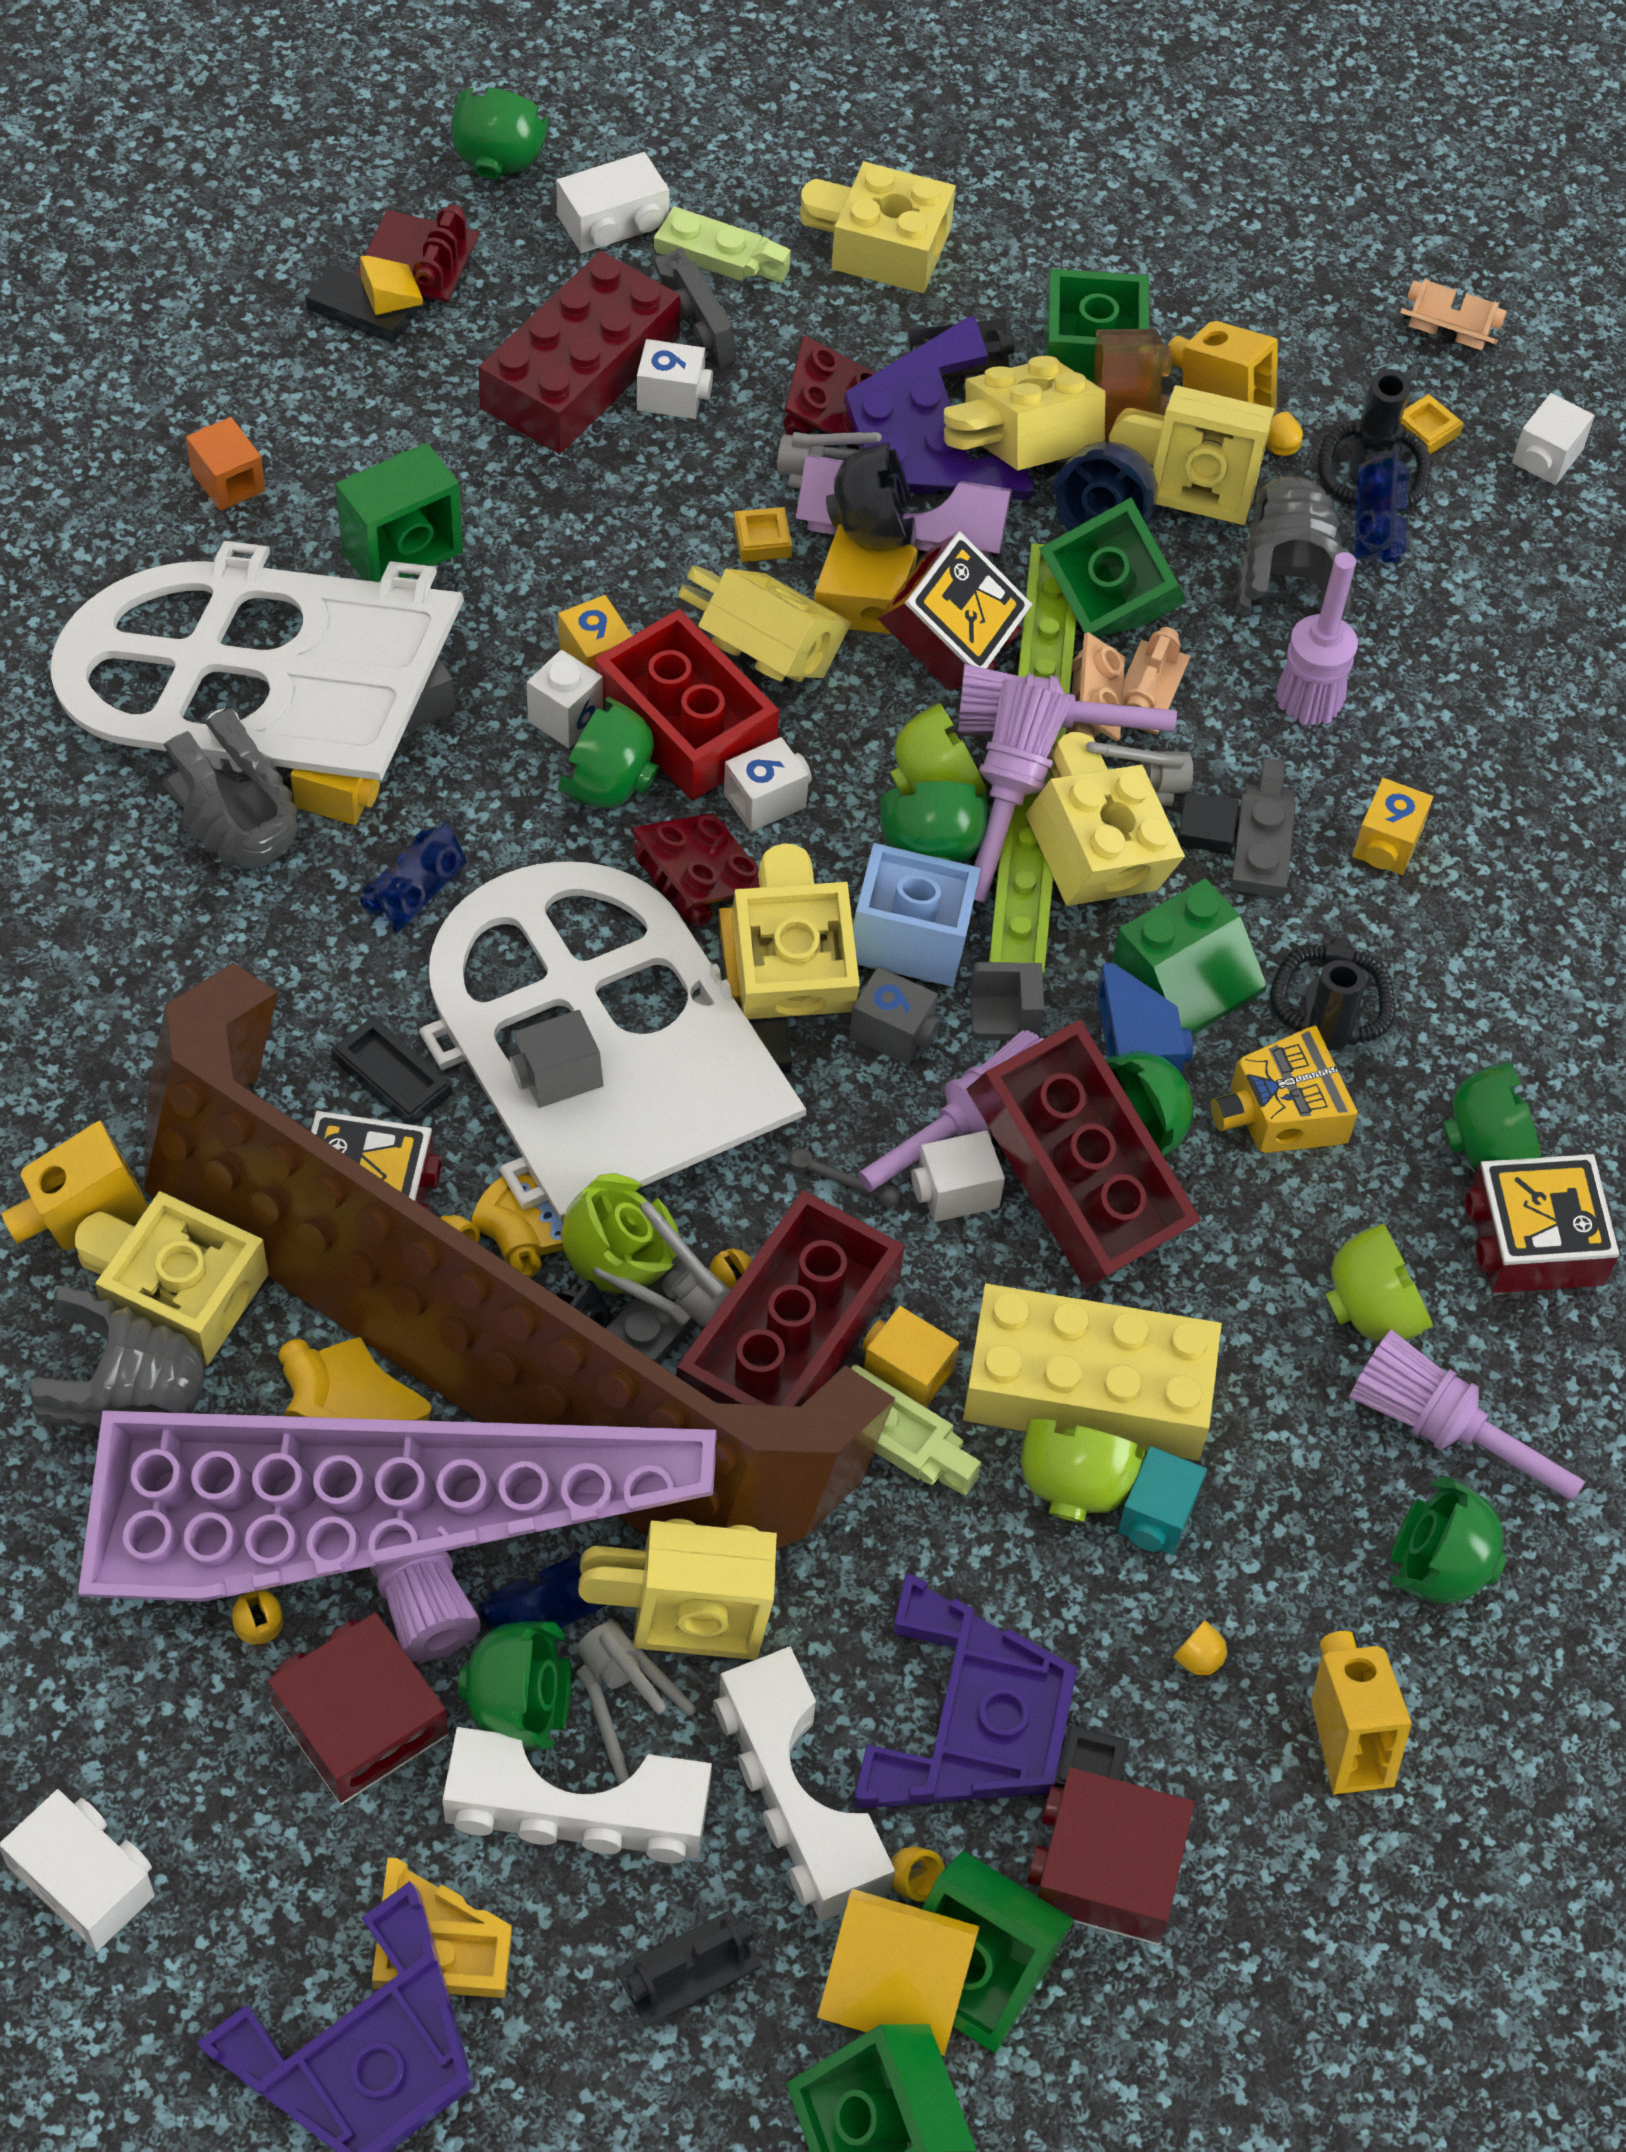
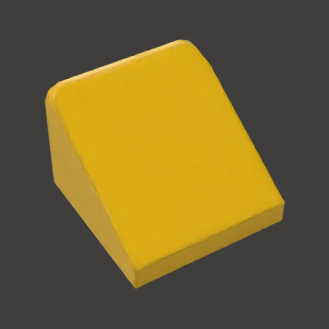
M360 256L361 281L375 315L423 304V298L408 264L372 256Z

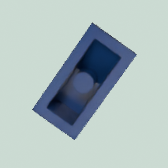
M1102 964L1096 996L1107 1058L1130 1051L1150 1052L1167 1059L1182 1074L1184 1062H1191L1193 1042L1190 1029L1181 1027L1178 1006L1116 964Z

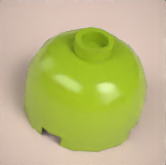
M940 703L920 712L906 722L901 729L894 746L898 768L890 771V775L896 787H899L902 797L915 794V783L951 781L975 786L976 797H979L983 791H987L985 784L963 740L960 741L956 733L951 732L949 727L954 724Z
M617 1173L599 1175L573 1199L566 1209L560 1235L565 1255L580 1278L584 1281L592 1280L599 1290L613 1294H622L627 1292L594 1275L593 1268L598 1267L609 1274L633 1280L644 1287H648L674 1265L672 1260L677 1255L641 1211V1205L648 1201L636 1191L643 1185L633 1178ZM656 1198L651 1203L652 1206L679 1235L677 1225L668 1209Z
M1384 1223L1359 1232L1342 1245L1335 1254L1331 1267L1335 1289L1325 1293L1340 1326L1351 1321L1362 1337L1376 1343H1381L1391 1329L1404 1340H1409L1433 1327L1415 1283L1412 1282L1404 1266L1405 1263Z
M1035 1418L1028 1420L1020 1459L1023 1478L1036 1496L1051 1503L1050 1515L1072 1522L1084 1523L1087 1513H1107L1121 1506L1128 1499L1144 1462L1145 1449H1137L1138 1444L1079 1425L1075 1426V1430L1063 1429V1433L1059 1434L1055 1432L1057 1421Z

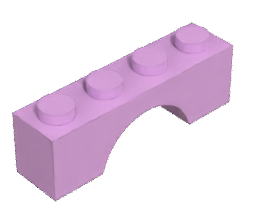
M815 455L806 456L796 519L808 520L807 530L827 534L836 533L838 525L833 526L827 511L826 496L834 494V478L844 460ZM966 481L959 482L950 497L937 508L923 513L904 514V519L915 518L916 539L913 546L916 549L928 551L933 546L960 531L989 560L990 552L1000 553L1002 550L1012 489Z

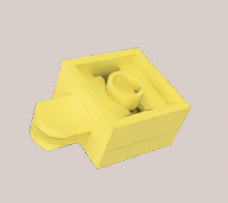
M863 161L852 188L820 179H813L806 183L801 193L800 219L804 226L834 233L832 270L924 294L952 227L956 185Z
M1052 356L1033 357L1029 360L1028 364L1012 368L1004 366L992 367L987 369L983 375L965 379L966 403L944 408V423L947 425L944 428V442L948 446L961 450L982 446L1017 471L1072 457L1086 445L1105 441V390L1087 380L1084 375L1066 367L1057 358Z
M1175 385L1166 408L1165 416L1139 409L1126 408L1117 416L1109 435V442L1126 444L1140 452L1147 462L1153 466V472L1158 483L1157 505L1245 525L1253 501L1275 408Z
M693 565L687 577L714 593L713 596L685 584L681 586L678 593L680 598L704 611L698 626L714 635L711 641L719 649L735 656H740L741 652L748 654L757 660L754 667L758 671L778 681H783L785 676L798 682H803L804 677L824 678L852 623L766 573L726 568L722 577H719L706 569Z
M1070 732L1063 735L1049 753L1047 759L1053 761L1052 767L1049 769L1052 778L1025 813L1066 906L1158 891L1185 855L1143 765L1108 770L1101 754L1091 753L1086 749L1087 743L1095 742L1094 738L1081 732Z
M785 843L773 846L764 853L760 862L758 874L760 888L735 889L732 925L741 1010L747 1019L852 1012V1007L857 1001L860 984L848 882L814 884L812 862L805 849L794 844Z
M161 1191L158 1192L135 1226L111 1214L97 1212L85 1218L79 1224L75 1233V1247L80 1264L83 1268L100 1275L95 1283L99 1300L110 1299L115 1302L118 1310L128 1307L136 1316L146 1317L153 1327L165 1325L170 1327L174 1333H183L188 1342L198 1349L205 1367L209 1365L269 1275L262 1238Z
M671 1519L665 1522L651 1520L645 1550L592 1546L583 1552L580 1560L582 1575L579 1578V1596L587 1603L635 1607L633 1645L636 1649L756 1660L758 1659L774 1601L777 1533L758 1531L756 1528L747 1525H734L722 1528L696 1525L692 1521L685 1519Z

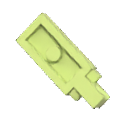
M673 206L654 237V250H656V253L665 255L677 251L678 248H682L690 263L695 262L698 267L742 282L746 276L754 277L758 275L782 283L790 270V249L753 232Z
M853 1365L852 1370L895 1397L874 1452L917 1480L921 1478L923 1482L933 1485L939 1479L942 1484L966 1496L980 1477L981 1461L961 1450L963 1440L953 1433L954 1425L860 1366Z

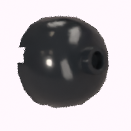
M889 442L870 446L850 455L841 464L834 478V494L826 496L827 511L832 525L842 524L850 540L862 548L875 551L894 550L914 545L916 539L915 518L904 519V514L907 513L906 502L912 501L907 479L900 458L895 449L890 450L891 443Z

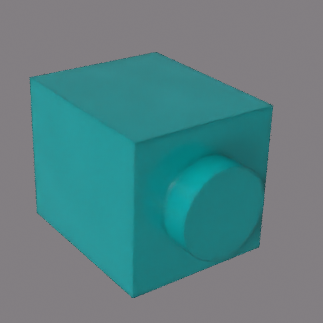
M1150 1446L1124 1506L1118 1533L1127 1536L1133 1544L1144 1550L1153 1552L1162 1550L1174 1555L1199 1497L1207 1468Z

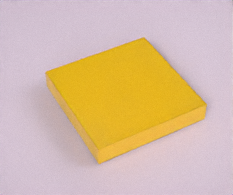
M852 1889L845 1909L817 2018L866 2033L880 2024H930L942 2056H945L980 1926Z

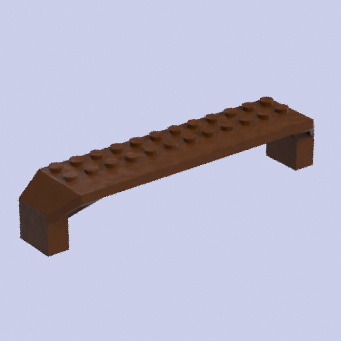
M232 963L165 1004L147 1091L144 1191L154 1198L161 1191L262 1238L268 1276L356 1337H361L363 1342L481 1423L716 1430L713 1495L617 1515L641 1533L648 1536L651 1520L665 1522L671 1519H685L692 1521L696 1525L722 1528L734 1525H747L756 1528L758 1531L777 1533L776 1549L804 1539L862 1482L895 1397L845 1365L801 1407L714 1402L246 1089L245 1087L256 1081L259 1076L278 994L276 990L235 963Z

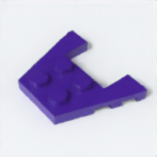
M975 316L967 317L845 392L843 401L854 433L877 432L882 437L881 441L877 443L858 444L859 450L885 442L891 443L890 450L895 449L900 458L910 493L938 494L939 490L954 491L961 481L1012 489V499L1018 500L1030 499L1034 492L1027 468L1017 471L995 455L971 461L966 450L950 447L944 442V428L947 426L944 423V408L950 407L951 404L941 375L985 365L988 358Z
M905 1574L893 1634L956 1649L933 1757L925 1758L867 1744L853 1807L864 1809L1049 1794L1051 1786L1055 1784L1077 1667L1008 1628L1003 1632L973 1614L974 1609L955 1598L951 1602L928 1589L926 1581L915 1575Z
M411 1881L361 1917L398 1971V1975L286 2060L255 2011L248 2005H245L197 2042L203 2052L238 2076L243 2082L291 2116L292 2119L336 2152H390L474 2087L421 1893Z

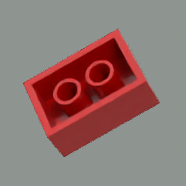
M680 608L594 658V671L603 676V708L605 709V699L610 697L629 707L645 720L652 730L655 742L652 759L692 801L724 782L725 761L778 738L779 709Z

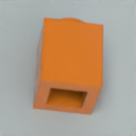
M232 417L203 427L199 431L186 436L191 473L220 511L266 491L262 457Z

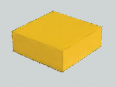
M1427 394L1404 410L1400 425H1404L1405 431L1410 430L1411 433L1419 436L1428 448V452L1432 454L1461 434L1464 423L1430 394Z
M785 507L734 511V528L741 562L792 558V541Z

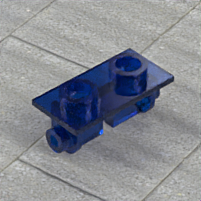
M1397 450L1389 451L1359 464L1357 519L1355 526V558L1357 560L1378 552L1381 553L1382 561L1395 563L1401 561V555L1407 551V519L1396 515L1395 510L1398 512L1407 510L1410 472L1405 469L1406 464L1398 460Z
M444 820L437 828L432 827L429 831L421 830L416 835V839L395 859L399 867L397 869L387 867L372 883H368L363 888L364 896L360 899L361 905L373 915L383 911L393 931L396 933L467 863V859L449 821Z
M575 1551L570 1554V1557L537 1572L540 1583L534 1586L531 1585L527 1578H524L497 1592L491 1591L487 1593L488 1600L479 1604V1610L487 1626L493 1625V1629L503 1624L525 1621L555 1622L562 1628L607 1605L587 1603L579 1596V1578L582 1575L580 1570L581 1554Z

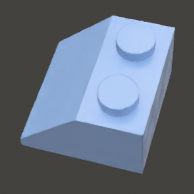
M873 843L853 922L857 965L873 970L880 967L895 974L954 987L981 868Z

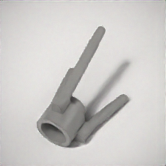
M794 432L793 435L784 434L778 452L777 472L780 475L789 476L788 487L801 489L806 456L815 455L846 460L850 455L859 450L824 446L877 443L882 439L881 434L877 432L833 434Z
M1089 742L1086 745L1087 751L1091 753L1141 762L1161 806H1172L1174 794L1185 795V792H1189L1191 788L1193 762L1188 752L1146 751L1097 742Z
M644 1202L641 1205V1211L688 1268L670 1289L677 1296L675 1302L633 1280L614 1276L600 1270L598 1267L593 1268V1273L611 1283V1285L667 1313L681 1327L690 1318L699 1326L704 1327L728 1296L731 1289L708 1268L704 1267L652 1204Z
M610 1621L593 1628L578 1643L577 1652L585 1664L576 1674L587 1689L611 1766L620 1785L629 1779V1774L600 1685L606 1683L608 1688L614 1689L631 1681L653 1710L661 1713L665 1710L666 1705L657 1694L655 1688L644 1676L645 1674L686 1715H694L696 1708L682 1691L647 1657L643 1649H636L634 1647V1639L630 1640L620 1624L616 1621Z

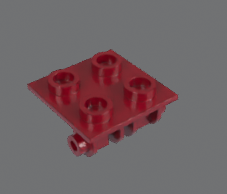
M454 204L448 205L439 211L437 222L386 210L365 256L408 264L422 297L449 303L479 237V232L466 228L465 213L461 207ZM360 266L356 273V276L361 277Z
M804 335L801 339L784 408L787 414L784 418L783 426L787 435H793L794 432L810 434L815 427L828 434L854 433L843 401L845 392L874 375L875 372ZM850 444L851 446L859 449L858 444Z
M714 813L632 827L631 833L638 840L634 845L636 862L646 870L656 887L663 889L662 894L667 900H674L672 904L686 923H693L696 927L706 924L713 915L710 910L712 903L734 899L735 889L760 888L757 863L749 857L727 830L725 824Z

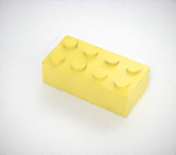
M985 1283L963 1421L1025 1431L1027 1422L1030 1419L1057 1421L1055 1432L1059 1434L1063 1433V1429L1075 1430V1426L1079 1425L1138 1444L1137 1449H1145L1146 1452L1152 1446L1180 1458L1199 1461L1210 1427L1222 1323Z

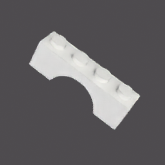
M790 1646L720 1673L719 1698L713 1700V1706L724 1734L728 1736L735 1733L743 1750V1754L738 1755V1762L748 1788L752 1792L760 1789L769 1810L763 1812V1817L772 1842L776 1848L786 1846L795 1867L789 1869V1875L800 1903L803 1906L812 1903L819 1921L823 1922L845 1913L852 1889L879 1897L891 1894L895 1870L868 1813H845L823 1806L804 1791L794 1775L790 1755L798 1740L813 1726L816 1700Z
M457 1727L443 1795L445 1823L454 1824L455 1828L461 1832L478 1836L489 1835L493 1830L518 1833L521 1839L540 1845L554 1844L557 1839L581 1842L586 1849L602 1854H615L620 1852L621 1848L643 1851L651 1859L664 1863H680L685 1858L699 1859L710 1792L712 1763L648 1754L638 1770L619 1786L601 1793L575 1794L552 1786L536 1773L525 1755L522 1740L497 1732Z

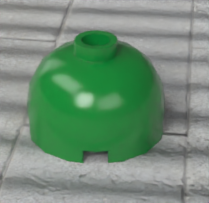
M487 87L485 96H472L474 88H468L457 95L453 110L450 134L454 148L461 158L473 167V171L477 175L487 179H499L501 176L514 175L526 170L538 159L544 145L549 119L545 116L541 120L537 116L539 107L535 103L516 93L498 88Z
M610 697L605 699L606 711L597 708L572 750L568 761L577 765L572 779L562 775L558 786L559 792L594 808H613L624 804L635 790L644 795L653 782L659 768L658 765L651 762L655 742L650 727L641 716Z
M951 781L915 783V794L900 797L898 787L882 795L879 803L882 836L885 844L889 847L963 864L979 851L986 833L989 816L988 794L983 791L979 797H976L975 786L967 783Z
M1140 1050L1110 1056L1105 1059L1161 1154L1165 1157L1184 1141L1193 1119V1099L1188 1083L1178 1068L1162 1056Z
M1510 1061L1488 1066L1470 1074L1458 1085L1452 1098L1453 1118L1443 1121L1452 1154L1463 1151L1472 1168L1477 1171L1481 1161L1542 1158L1527 1101L1523 1102L1519 1093L1515 1094L1514 1086L1521 1085Z
M1446 1476L1436 1479L1429 1485L1438 1490V1492L1428 1503L1417 1498L1410 1507L1399 1528L1390 1561L1396 1564L1402 1562L1400 1576L1390 1575L1391 1582L1399 1589L1419 1599L1435 1604L1462 1602L1474 1596L1485 1585H1492L1496 1582L1506 1562V1554L1503 1552L1504 1535L1497 1511L1488 1500L1477 1492Z
M525 1621L503 1624L488 1632L473 1650L469 1663L465 1664L460 1671L458 1689L461 1700L467 1703L471 1718L479 1730L497 1732L522 1740L524 1749H549L556 1744L555 1741L548 1738L552 1729L563 1730L565 1727L571 1700L572 1669L570 1658H558L555 1641H566L563 1631L555 1622Z

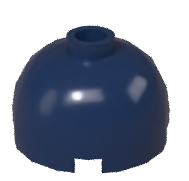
M1101 441L1086 445L1066 461L1053 484V494L1056 492L1058 504L1056 513L1063 526L1068 531H1071L1132 497L1147 525L1157 503L1158 483L1153 469L1140 452L1126 444Z

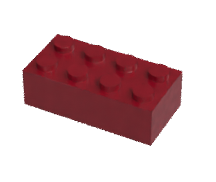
M600 250L478 366L480 409L560 455L637 379L646 339L674 343L680 337V294Z
M1081 1019L991 1068L966 1088L1085 1289L1201 1221Z
M802 1190L678 1364L676 1376L716 1403L801 1407L837 1373L900 1281L905 1245Z

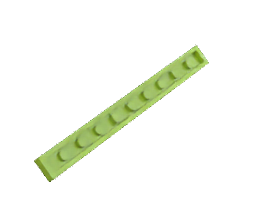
M1031 543L1025 597L1032 603V606L1023 617L1017 676L1026 678L1027 673L1034 674V677L1049 678L1050 675L1057 676L1064 694H1070L1076 617L1039 549L1045 544ZM1060 728L1051 751L1061 737L1066 734L1067 728ZM1049 769L1044 780L1045 784L1052 778ZM1037 792L1025 795L1022 806L1015 805L999 858L989 962L1042 963V975L1044 978L1053 875L1025 815L1041 793Z

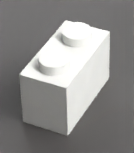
M645 152L556 179L557 216L580 253L659 229L669 214V188Z
M57 1789L0 1842V1850L7 1867L97 1953L155 1897L148 1876L152 1866L132 1843L125 1840L118 1846L103 1832L107 1827V1823L90 1803L80 1798L73 1804Z

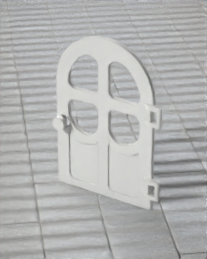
M224 541L214 562H181L150 568L108 586L88 600L71 617L58 637L51 659V679L56 696L67 715L81 728L99 738L128 746L167 751L163 745L165 742L178 734L189 731L215 769H222L224 765L223 759H228L234 771L242 772V769L221 746L206 724L187 721L183 716L201 680L207 674L224 672L258 677L269 685V695L255 712L239 721L246 728L247 734L254 741L258 750L271 757L276 766L382 781L464 601L461 592L430 589L437 572L435 566L390 561L381 582L263 568L270 554L269 546ZM234 553L252 555L251 559L232 556ZM400 573L420 575L418 580L399 577ZM184 591H207L213 594L194 632L187 638H165L127 633L116 629L118 621L126 612L157 597ZM264 598L285 601L296 606L303 615V624L297 636L276 649L257 650L221 644L238 607L249 599ZM111 658L175 667L156 706L144 714H129L105 703L89 684L92 670L102 661ZM220 709V710H217V711L213 712L212 714H210V716H209L208 718H210V717H211L212 715H214L215 713H218V712H220V711H222V710H224V709Z
M550 862L523 867L492 879L469 894L453 909L437 933L430 955L429 978L433 1000L441 1019L422 1027L419 1033L441 1070L467 1061L520 1151L521 1158L504 1164L499 1170L523 1210L548 1200L560 1221L563 1222L566 1209L573 1199L599 1175L617 1173L633 1178L645 1186L806 1116V1108L733 998L728 980H721L718 965L710 963L671 903L652 886L633 875L608 866L586 862ZM585 896L614 904L629 912L645 926L647 932L643 938L591 960L580 961L572 956L548 918L546 911L554 902L565 897ZM502 924L515 925L525 935L546 969L547 975L536 983L489 1002H478L472 999L465 988L464 971L467 958L475 940L481 933L493 926ZM663 965L670 968L677 975L688 994L686 1006L678 1018L666 1028L647 1034L631 1033L618 1027L596 994L599 988L650 966ZM700 988V995L693 1000L692 994ZM555 1006L567 1007L572 1012L580 1009L600 1051L604 1086L538 1108L530 1088L528 1087L523 1090L519 1088L511 1064L496 1041V1035L506 1026ZM448 1034L455 1048L443 1052L436 1038ZM529 1172L537 1187L525 1192L517 1176Z

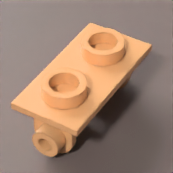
M1424 279L1423 283L1413 281L1407 297L1408 300L1415 302L1413 310L1409 311L1402 308L1400 312L1411 316L1408 326L1434 335L1437 334L1439 326L1457 331L1455 342L1479 350H1483L1486 341L1497 344L1498 339L1488 336L1492 327L1501 330L1507 311L1499 308L1500 303L1491 302L1466 293L1461 309L1458 311L1451 308L1457 290L1430 282L1428 279Z
M1162 627L1151 635L1149 642L1141 640L1124 678L1122 705L1169 709L1191 658L1190 655L1180 652L1179 635L1174 629ZM1140 729V730H1143V731H1146V732H1149V733H1152V734H1155V735H1158V733H1159V731H1160V730Z
M1089 632L1084 634L1083 650L1078 652V655L1072 662V694L1075 695V699L1078 701L1122 705L1125 656ZM1073 722L1072 728H1067V732H1081L1092 738L1104 733L1117 742L1120 740L1121 727Z

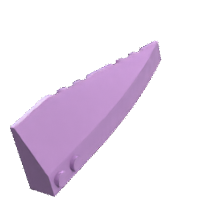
M102 1411L78 1595L96 1598L205 1602L713 1495L717 1431L703 1429Z

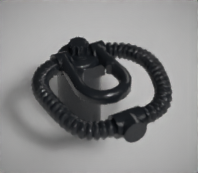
M1394 369L1381 370L1372 377L1361 419H1355L1352 423L1348 422L1331 430L1320 445L1319 459L1317 460L1319 463L1320 480L1327 493L1331 494V497H1336V500L1341 499L1343 503L1347 501L1348 505L1352 503L1356 506L1358 504V509H1361L1362 514L1370 518L1380 516L1384 512L1385 507L1387 510L1391 508L1392 510H1401L1417 505L1425 496L1424 494L1428 489L1427 486L1431 477L1430 472L1432 471L1430 453L1425 443L1415 433H1411L1410 430L1405 431L1404 425H1400L1410 394L1411 384L1405 374ZM1353 436L1355 441L1349 471L1355 484L1362 488L1361 491L1350 490L1349 487L1346 488V486L1340 484L1333 472L1332 459L1335 448L1339 442ZM1402 441V444H1406L1407 447L1409 446L1415 456L1417 472L1410 491L1401 495L1397 494L1396 496L1393 494L1391 496L1390 494L1387 495V492L1382 491L1390 488L1397 480L1400 471L1399 443ZM1364 445L1388 448L1385 466L1389 467V473L1384 478L1370 479L1361 472L1360 463L1363 462L1365 453H1363Z
M1334 938L1330 943L1326 944V947L1324 945L1318 946L1315 944L1312 946L1309 944L1293 949L1283 959V962L1280 963L1270 988V1004L1279 1021H1282L1283 1025H1287L1289 1029L1293 1028L1294 1032H1300L1306 1028L1317 1026L1328 1051L1338 1050L1346 1045L1355 1046L1358 1042H1370L1380 1038L1391 1028L1395 1019L1394 1016L1396 1015L1393 982L1384 963L1376 957L1373 958L1372 955L1368 954L1367 956L1365 952H1362V954L1360 951L1354 952L1355 948L1351 947V943L1344 938ZM1312 960H1323L1325 966L1321 971L1320 977L1315 978L1309 983L1306 990V1018L1303 1019V1016L1295 1014V1011H1292V1008L1287 1003L1286 993L1295 969L1302 963ZM1363 968L1375 979L1379 996V1014L1377 1019L1371 1024L1358 1027L1356 1020L1366 983Z

